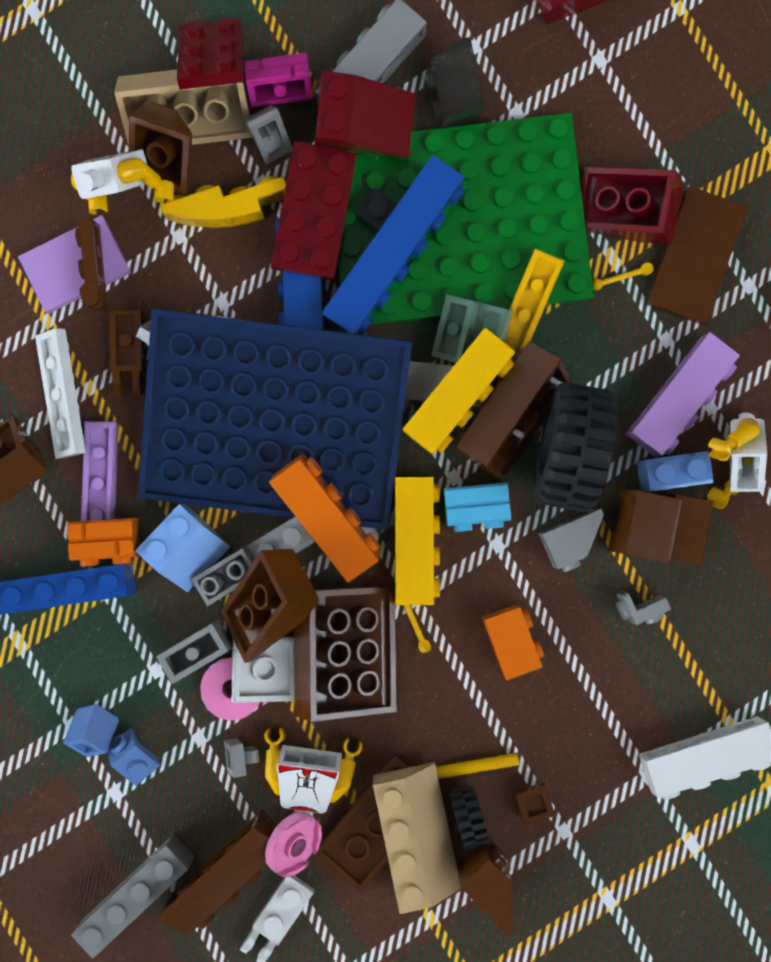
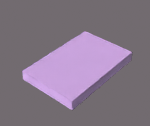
M101 215L93 220L100 225L105 283L108 285L131 274V271L105 218ZM76 228L18 256L47 314L82 297L79 289L85 281L81 278L78 268V261L82 259V250L76 242Z

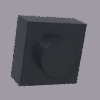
M373 188L356 212V217L379 232L398 204L376 188Z

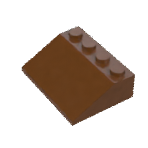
M395 586L314 587L320 600L308 617L294 628L295 716L309 722L397 712Z

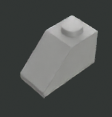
M602 509L591 510L538 533L553 568H562L566 572L581 565L580 560L588 556L604 516Z

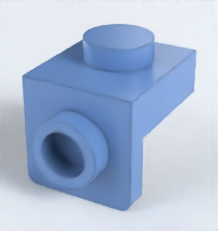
M129 728L123 734L117 735L110 743L108 749L110 766L135 786L160 766L159 759L137 741L136 732L132 728Z

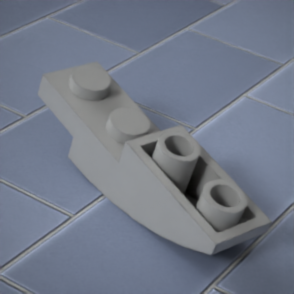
M295 516L191 580L205 604L209 606L236 589L261 550L293 549L296 554L313 544L315 540Z

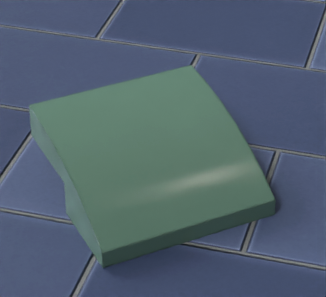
M446 294L431 356L456 363L484 328H487L505 342L513 310Z

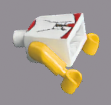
M143 149L93 158L72 165V186L78 191L82 199L88 200L89 213L97 214V209L108 212V194L122 192L146 184L151 189L155 188V201L159 203H164L165 199L173 201V182L161 180L160 175L147 165Z
M741 413L736 419L730 421V434L726 437V441L713 437L708 444V447L713 449L708 454L709 457L720 461H727L729 459L730 479L724 484V491L713 486L707 495L708 501H712L713 507L723 509L727 505L731 494L736 495L739 492H764L767 462L765 423L761 418L755 419V416L751 413Z
M271 727L268 728L264 735L265 741L270 745V749L266 750L265 778L274 793L280 796L281 806L286 809H293L294 813L305 812L313 816V812L325 813L329 803L336 802L349 790L356 766L354 757L362 751L361 741H358L357 749L351 752L347 750L349 737L345 738L342 747L346 754L345 758L341 759L342 753L287 745H282L281 750H279V744L286 737L285 730L281 727L279 730L280 738L278 741H274L270 735Z

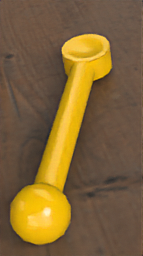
M646 262L640 268L602 280L595 278L592 280L593 290H600L604 285L640 274L648 276L653 272L654 267L651 263Z
M403 605L419 640L418 648L420 652H429L431 645L428 640L424 639L410 605Z

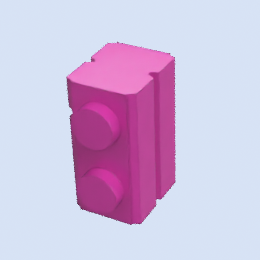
M307 52L263 58L262 60L244 61L246 85L251 108L313 99Z

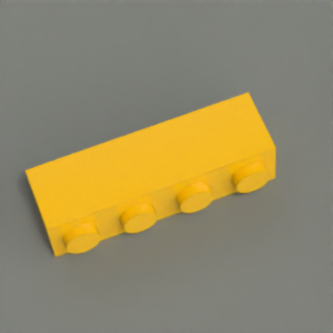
M484 328L404 426L402 431L431 455L436 450L442 453L454 439L449 435L454 427L458 425L460 428H463L474 414L469 410L476 400L483 403L493 391L494 387L490 383L497 374L503 378L514 365L510 358L514 355L515 351L487 328Z
M395 477L396 605H434V597H440V578H434V566H440V547H434V534H440V516L434 515V503H439L440 486L439 484H434V477Z

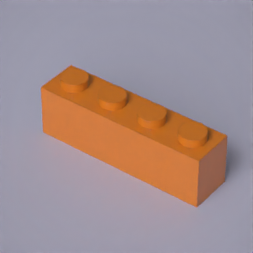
M302 453L276 472L269 483L349 583L379 561L380 544L371 533L366 534L360 527L361 520L352 508L346 509L340 501L342 496L333 483L327 484L320 475L323 472L319 464L312 457L308 459Z

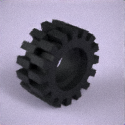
M474 785L449 791L465 850L490 843Z

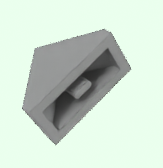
M269 105L243 119L266 165L292 152L291 142L277 108Z

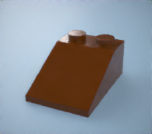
M293 549L261 550L222 608L221 613L244 663H248L301 624L320 599Z

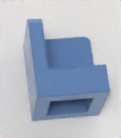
M97 704L78 708L63 744L85 757L105 754L109 749L119 719Z

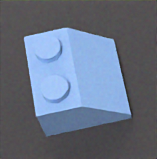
M179 504L135 551L159 574L186 592H189L195 586L191 579L215 565L232 546L187 504Z

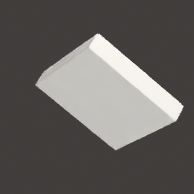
M282 637L248 663H244L232 638L231 702L295 701L294 637Z

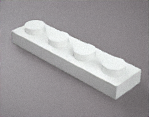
M55 328L36 335L35 339L55 459L83 454L86 451L65 329Z

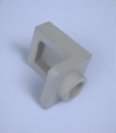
M624 591L617 593L619 602L616 603L621 617L623 620L628 619L630 623L635 625L643 622L652 624L664 618L663 613L671 610L667 599L659 595L634 606L629 593Z

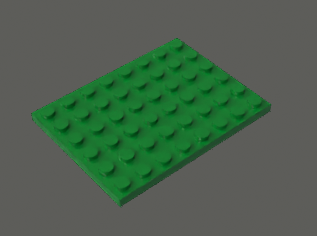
M572 113L411 132L408 159L355 152L357 153V161L338 258L340 285L378 233L356 217V212L373 188H376L398 204L432 155L464 176L462 188L465 191L455 206L449 204L443 214L447 216L437 232L430 231L425 239L428 241L425 250L419 258L413 256L407 264L410 268L408 274L400 284L395 281L388 292L392 296L382 310L376 308L370 317L374 320L371 326L441 318L446 294L509 309L534 249L565 261L546 305L588 301L594 298Z

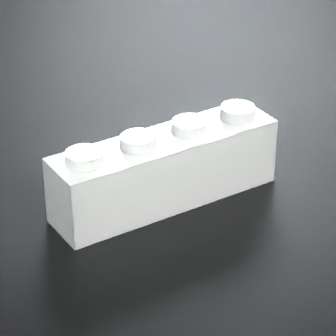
M756 716L640 753L639 757L651 792L657 798L672 799L679 796L680 791L689 788L694 790L703 789L710 786L711 781L721 778L723 780H731L741 775L740 772L749 769L763 770L770 767L771 729L769 722Z

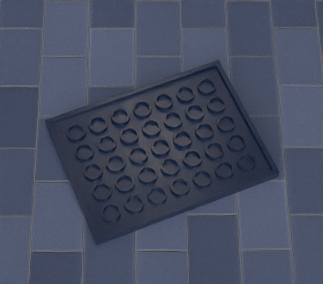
M152 308L138 498L294 518L293 512L274 490L269 481L276 472L304 453L308 459L312 457L319 464L323 472L320 475L327 484L333 483L342 496L340 501L346 509L352 508L361 520L360 527L388 530L412 341Z

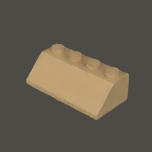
M177 69L118 76L114 93L128 145L129 115L147 100L177 110L192 132V145L252 138L243 120L251 115L245 73L244 82L182 90L179 89L177 81Z
M435 762L373 775V788L399 913L403 914L431 908L461 889Z

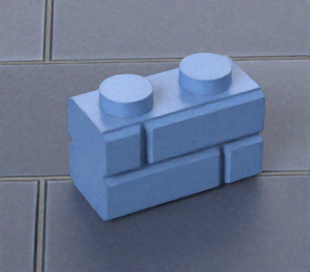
M709 451L637 461L641 491L651 492L713 483L711 460L708 456Z

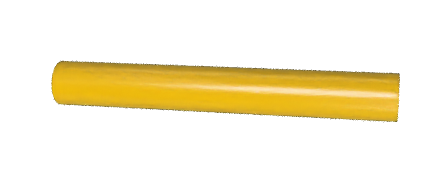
M517 753L436 766L438 779L518 766L519 759Z

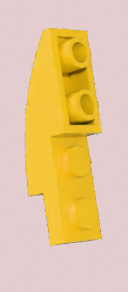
M270 176L262 179L259 185L250 188L246 186L235 188L227 196H224L219 185L215 187L213 185H205L189 196L177 195L173 197V201L167 199L166 203L159 207L167 220L183 225L209 228L244 225L265 219L261 207L283 200L286 183L283 176L279 178Z

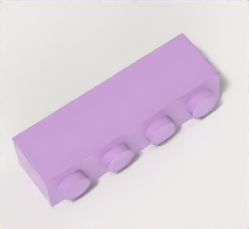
M711 332L700 337L625 435L654 457L663 456L664 453L669 455L679 443L677 436L683 429L687 431L698 419L699 416L696 412L701 405H708L716 396L718 391L715 387L721 380L726 381L737 368L734 363L740 355Z

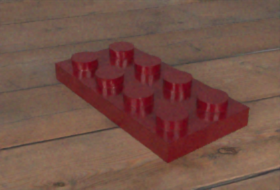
M294 141L271 269L334 281L357 153Z

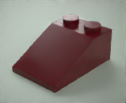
M323 70L314 145L408 159L415 93L357 75Z
M584 167L580 186L586 231L641 243L672 245L685 183L676 170Z

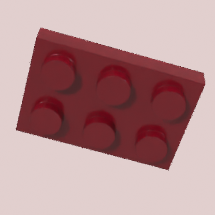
M221 18L215 22L206 23L192 21L179 26L177 81L180 90L244 82L243 29L241 19Z

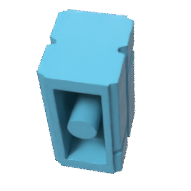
M507 482L443 489L446 526H453L454 532L473 530L472 524L485 523V529L504 527V521L511 520Z

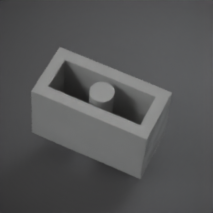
M216 620L157 655L156 658L170 682L174 684L232 649V642L219 620Z

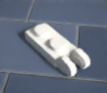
M295 875L284 877L254 921L253 929L244 940L240 950L247 954L255 944L258 935L261 934L269 940L258 953L256 962H265L274 947L280 944L313 895L314 888Z

